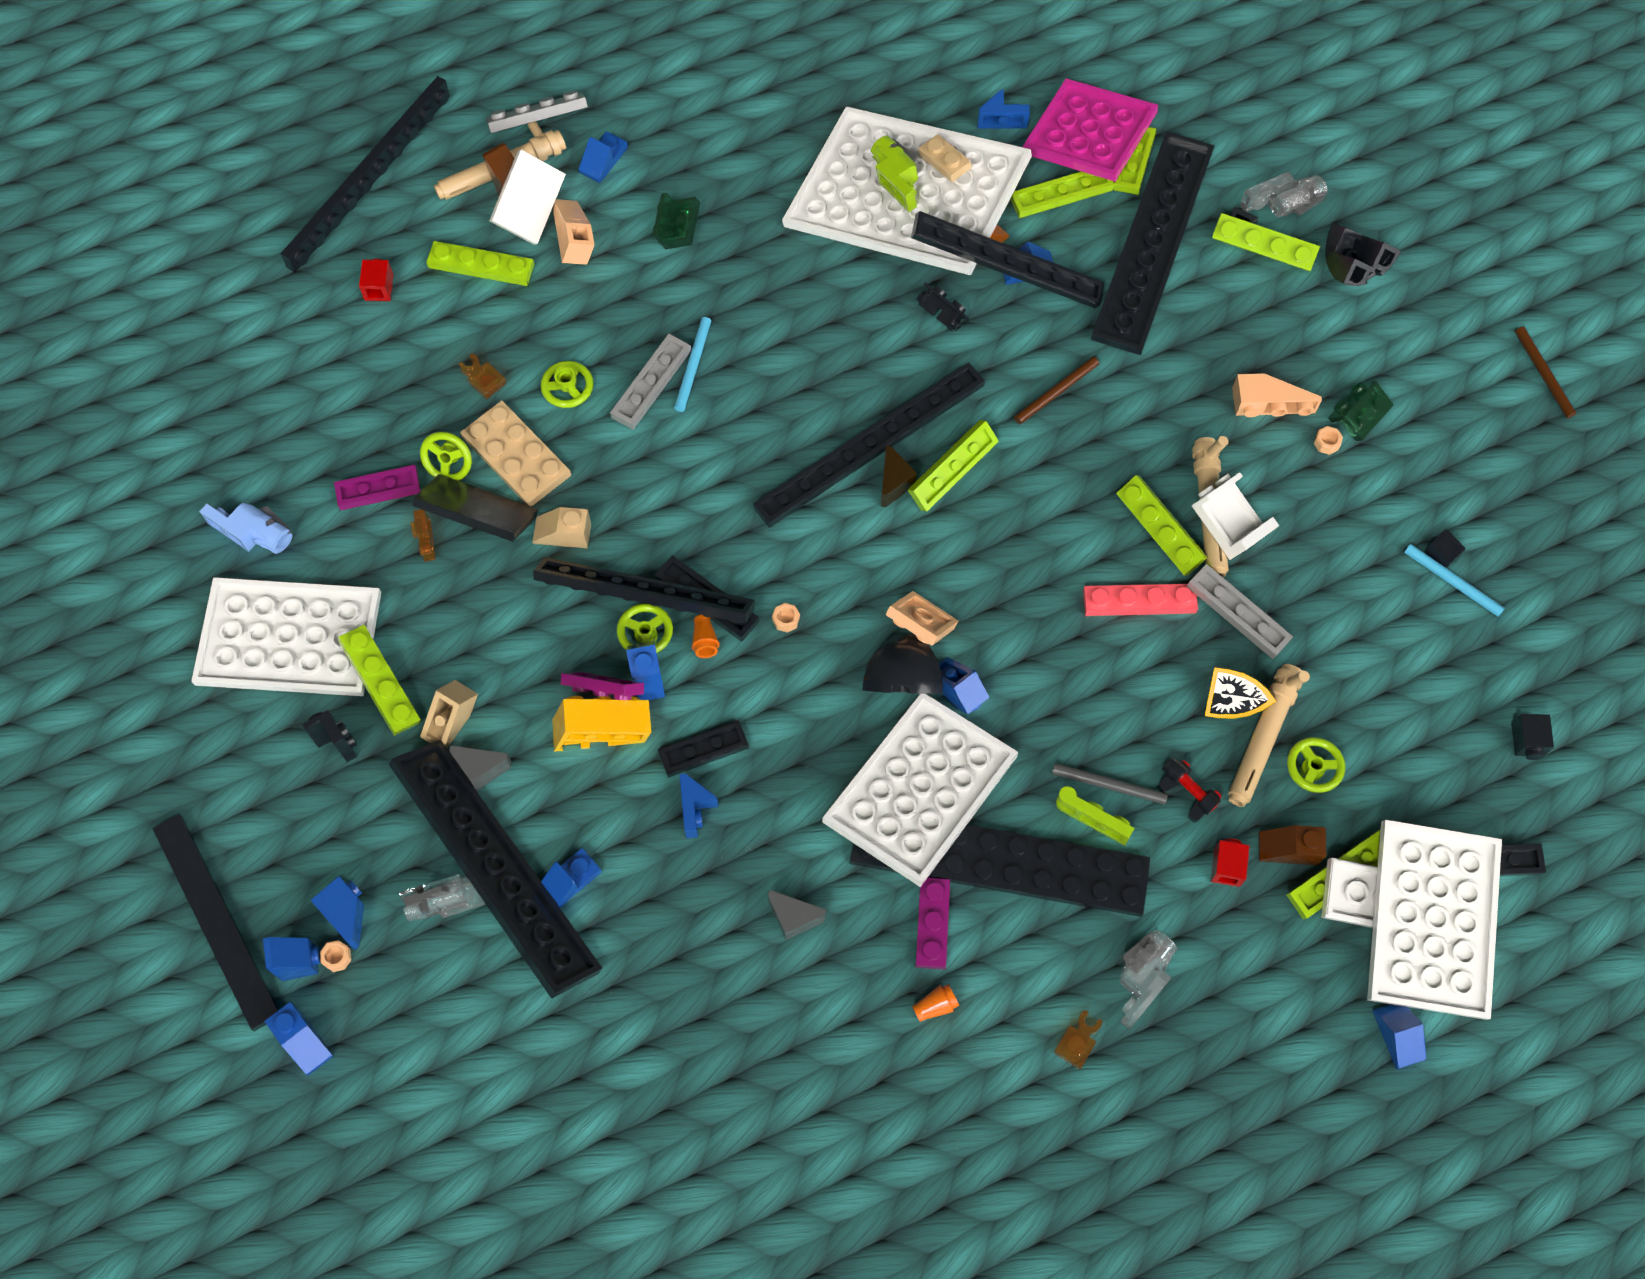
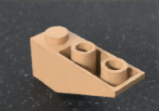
M555 199L553 213L562 263L587 264L594 248L591 224L578 201Z
M1238 374L1232 387L1236 416L1256 417L1258 415H1272L1278 417L1285 414L1307 416L1316 413L1322 401L1319 395L1267 374Z

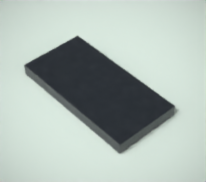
M440 474L413 497V506L512 542L533 522L538 512V509Z

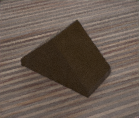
M886 446L881 507L889 506L906 493L916 482L917 473L892 446Z

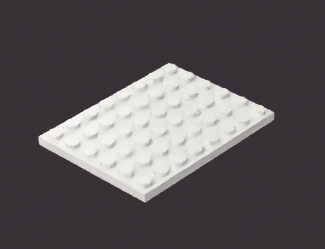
M846 107L783 217L782 222L786 228L971 275L977 263L911 238L915 214L918 211H922L990 238L1032 157L1031 149ZM937 134L971 161L972 168L954 182H950L919 156L918 148ZM888 135L891 139L898 141L902 146L916 154L917 160L915 163L918 180L913 186L917 193L915 195L917 207L910 212L879 184L875 168L877 162L872 158L874 155L870 151L873 144L882 136Z

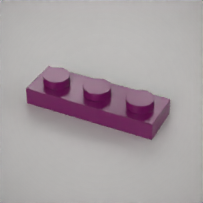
M415 465L334 482L337 504L340 511L411 496L421 491Z
M586 672L561 673V685L572 686V691L589 692V690H593V695L610 696V694H614V699L631 700L632 695L644 694V683Z
M927 878L920 887L915 968L946 969L950 879Z

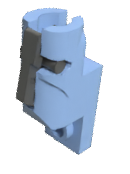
M242 503L229 515L220 507L214 509L206 504L199 511L210 526L248 552L257 544L277 554L282 552L292 540L289 527L267 506L258 509L253 505Z

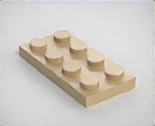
M500 401L460 432L462 438L528 506L532 507L571 476L570 470L503 401Z

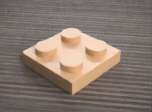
M914 591L892 604L886 613L897 626L908 629L921 642L932 646L953 631L958 623L957 619Z

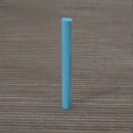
M702 317L674 407L679 412L685 411L711 324V319L708 317Z
M1412 544L1405 550L1404 553L1497 617L1505 609Z

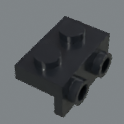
M329 710L312 715L303 724L305 731L318 748L332 741L347 763L357 757L353 750V747L357 746L353 736L347 730L343 721L337 723Z

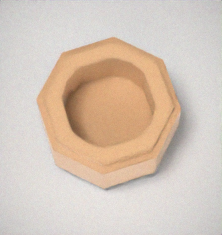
M1326 426L1318 430L1314 445L1319 452L1330 455L1339 450L1343 436L1338 429Z
M788 603L775 607L772 615V621L776 629L787 633L796 629L800 620V613L796 606Z
M339 940L327 942L320 951L321 964L332 972L345 970L352 960L350 948Z

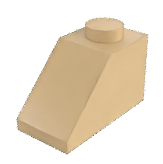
M559 507L537 516L533 544L588 548L591 530L588 509Z
M456 680L436 690L420 737L429 743L441 740L444 746L448 748L469 719L478 693Z

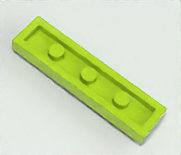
M1081 171L1014 191L1010 200L1018 218H1023L1113 191L1115 184L1111 180Z
M1223 213L1220 215L1212 236L1214 240L1309 272L1320 248L1318 245Z
M437 241L433 242L426 262L428 268L523 286H528L534 268V261L530 258Z
M979 420L908 489V492L921 511L927 512L999 442L986 420Z
M1135 475L1116 493L1183 575L1188 576L1208 558L1139 475Z
M365 625L339 636L338 642L392 734L396 736L419 724V716Z
M1381 829L1337 859L1378 867ZM1327 866L1286 894L1303 920L1309 918L1323 906Z

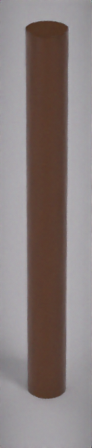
M1522 326L1515 330L1516 336L1565 417L1569 419L1577 414L1525 327Z
M1092 356L1014 416L1015 421L1021 425L1099 365L1097 358Z

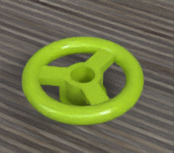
M558 362L549 367L543 374L541 392L544 398L552 405L560 408H572L582 404L589 398L594 385L593 377L590 371L578 362ZM578 372L584 376L586 382L585 389L581 394L575 387ZM554 375L555 381L549 382L550 378ZM562 390L563 392H568L573 399H558L550 391Z
M435 432L427 436L421 444V462L433 477L440 474L459 481L469 473L472 466V456L468 446L458 436L448 432ZM437 440H447L441 447L435 443ZM428 450L437 455L441 463V471H438L431 464ZM463 457L464 463L461 470L455 474H450L451 464Z
M648 603L632 606L621 615L618 621V640L625 649L626 646L633 645L626 637L625 627L634 630L635 639L638 644L656 642L658 637L656 628L664 623V635L655 644L656 652L658 653L671 640L673 634L672 620L667 612L659 606H652ZM640 612H651L658 615L649 622H638L631 619L633 615ZM644 629L650 630L647 634L641 633Z
M1310 737L1297 742L1291 748L1287 758V767L1291 778L1298 786L1310 792L1323 793L1334 789L1340 784L1345 774L1346 767L1342 753L1333 743L1322 738ZM1309 746H1319L1328 750L1335 760H1323L1321 757L1316 756ZM1299 752L1305 757V761L1300 767L1301 775L1296 767V758ZM1311 764H1316L1319 770L1312 768ZM1326 770H1336L1334 777L1327 783H1313L1320 780Z

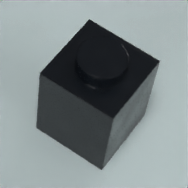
M1520 714L1511 723L1515 756H1526L1528 760H1538L1544 758L1554 748L1550 715Z

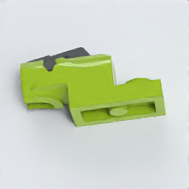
M888 135L882 136L873 144L870 151L874 155L872 158L877 162L875 168L879 184L910 212L917 207L915 199L917 193L913 186L918 180L915 163L917 160L916 154L902 146L898 141L891 139Z

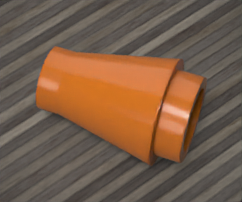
M698 615L694 618L692 650L699 658L713 657L717 654L720 643L711 624L710 617Z
M940 984L918 1003L912 1005L920 1022L952 1013L954 1008L960 1006L949 984L943 987Z

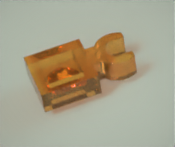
M471 353L469 356L473 365L465 366L464 363L460 362L461 372L469 376L467 378L469 384L487 400L506 384V380L488 362L481 366L478 357Z
M425 510L413 511L415 521L411 522V530L414 538H419L420 555L423 556L424 562L436 560L431 520Z
M1086 1010L1078 1018V1030L1070 1025L1054 1051V1054L1078 1069L1082 1068L1097 1042L1089 1036L1095 1034L1102 1025V1020L1098 1019L1095 1026H1088L1085 1023V1018L1088 1015Z

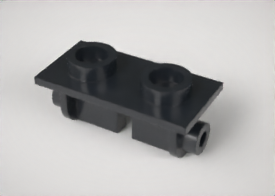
M927 283L924 284L928 291L926 293L921 292L916 299L920 307L932 316L941 309L942 311L936 319L949 330H959L962 326L960 322L962 318L967 322L969 321L968 317L964 314L966 309L956 300L950 303L945 299L947 294L937 285H934L932 288Z

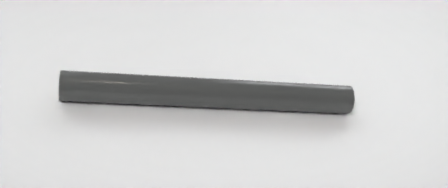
M1057 763L1054 764L1052 771L1053 775L1164 805L1168 797V793Z

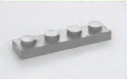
M569 91L564 93L562 98L554 99L553 97H547L539 100V104L532 106L525 103L515 106L513 111H494L490 114V117L486 118L490 132L493 133L583 109L588 106L582 92Z
M668 334L610 412L611 418L634 430L690 354L691 345Z
M1207 564L1188 583L1187 587L1272 659L1293 638L1290 633Z

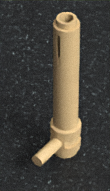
M534 121L527 124L534 137L529 139L528 143L510 150L515 158L518 150H523L541 161H546L548 156L553 155L555 157L562 154L561 151L566 149V145L559 130L554 132L550 130L543 133L538 123ZM483 161L437 181L438 184L434 185V188L440 200L443 198L448 200L492 181V178Z
M1220 436L1217 440L1211 437H1203L1194 442L1192 448V456L1195 460L1193 467L1194 474L1198 480L1199 493L1211 485L1214 489L1217 488L1215 482L1220 480L1219 473L1221 472V461L1218 456L1228 444V439L1225 436ZM1201 520L1204 553L1208 557L1205 560V564L1224 578L1229 570L1227 556Z
M1283 664L1281 669L1276 671L1274 676L1275 683L1270 685L1269 690L1277 702L1264 709L1228 792L1230 796L1229 801L1232 804L1245 807L1246 803H1250L1288 710L1297 699L1298 693L1296 691L1300 690L1302 684L1310 678L1307 671H1302L1291 664Z

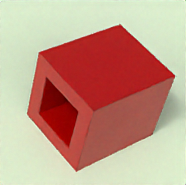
M379 258L362 260L359 288L365 301H391L394 274L388 260Z
M1233 838L1220 840L1214 848L1211 882L1240 887L1246 880L1250 845L1241 844L1240 840Z

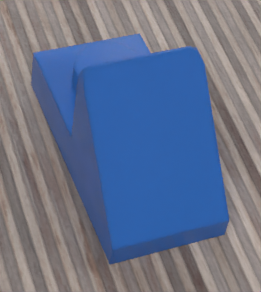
M1001 89L979 108L977 129H1027L1030 114L1029 104H1004V90Z
M607 131L599 141L590 137L579 167V173L601 183L628 149L627 142Z
M679 774L686 838L698 837L697 828L703 827L701 810L696 809L718 807V800L716 796L687 774Z
M581 848L561 866L556 861L541 883L560 908L602 873V871Z

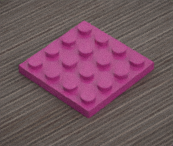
M1066 78L1022 147L1031 149L1032 157L1116 182L1157 114L1158 105Z

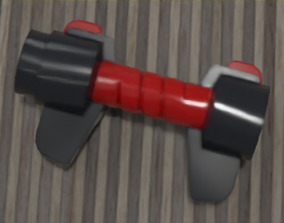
M1173 757L1162 767L1166 776L1160 781L1158 788L1165 793L1178 786H1184L1197 799L1188 815V818L1196 823L1205 814L1209 815L1221 803V794L1212 789L1204 791L1189 776L1191 772L1190 764L1184 760H1176Z

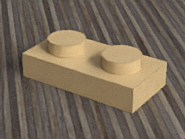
M938 134L918 148L919 156L950 182H954L972 168L971 161Z

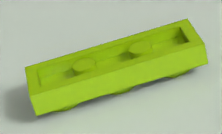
M1148 127L1114 183V191L1139 195L1156 136V128Z

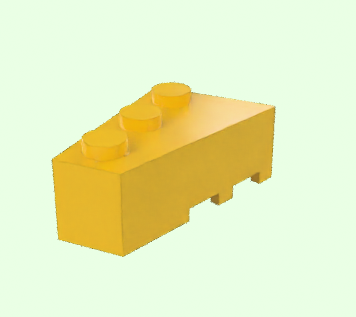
M570 696L563 699L552 719L554 752L563 751V745L581 744V749L590 748V743L608 742V746L645 743L651 734L649 700H640L638 697H632L631 700H612L608 696H601L595 699Z

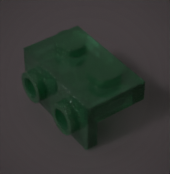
M661 193L656 221L653 227V236L665 250L692 245L700 202L696 197L673 201L668 193Z
M1377 381L1359 382L1350 389L1348 397L1334 407L1335 411L1328 418L1331 423L1341 421L1355 441L1363 440L1394 406Z

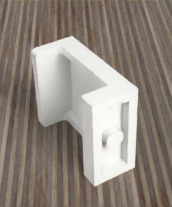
M1240 472L1232 478L1229 474L1215 482L1216 489L1212 485L1198 494L1200 500L1192 505L1229 560L1250 548L1279 526L1274 517L1264 523L1259 519L1235 484L1236 481L1243 477Z

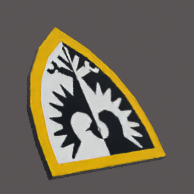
M1214 666L1204 715L1230 719L1246 717L1263 711L1277 701L1270 690L1255 677L1242 671Z

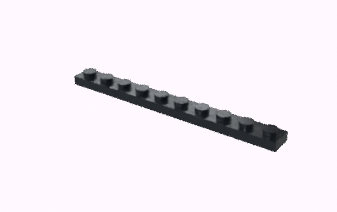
M437 76L280 253L289 270L296 273L301 266L307 263L310 255L324 243L325 238L332 230L340 225L341 220L346 214L355 208L360 198L370 191L374 182L381 175L385 174L389 165L402 154L403 149L410 141L417 137L424 125L432 120L438 109L447 103L450 94L445 79Z
M968 362L754 502V510L769 528L884 453L886 446L893 447L984 387L985 380Z

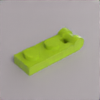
M1065 786L1058 794L1056 806L1060 811L1124 846L1126 845L1135 828L1130 826V823L1125 818L1118 815L1113 817L1104 812L1103 807L1093 801L1086 802L1077 797L1076 791L1072 787Z

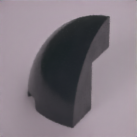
M1334 223L1331 225L1326 241V262L1329 271L1336 280L1350 286L1368 284L1367 280L1375 275L1382 276L1393 265L1401 250L1384 242L1363 236Z
M904 632L890 637L872 655L865 671L862 691L882 693L907 692L911 694L943 693L941 671L934 652L928 644L921 642L914 633Z

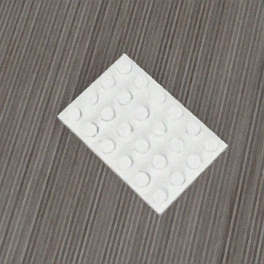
M213 578L191 682L195 686L364 696L365 686L338 642V637L365 625L374 639L381 591L379 588Z
M920 694L824 815L822 823L921 887L1015 761L1018 752L927 694Z
M1390 820L1381 821L1368 1001L1484 1020L1491 1019L1502 839Z

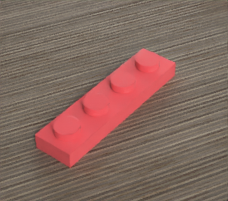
M1188 584L1084 586L1083 588L1085 616L1196 614L1198 610L1197 595L1187 587Z

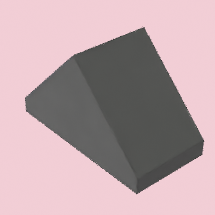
M450 745L449 751L476 791L511 768L512 762L508 753Z
M772 890L768 893V903L786 940L824 923L826 919V909Z

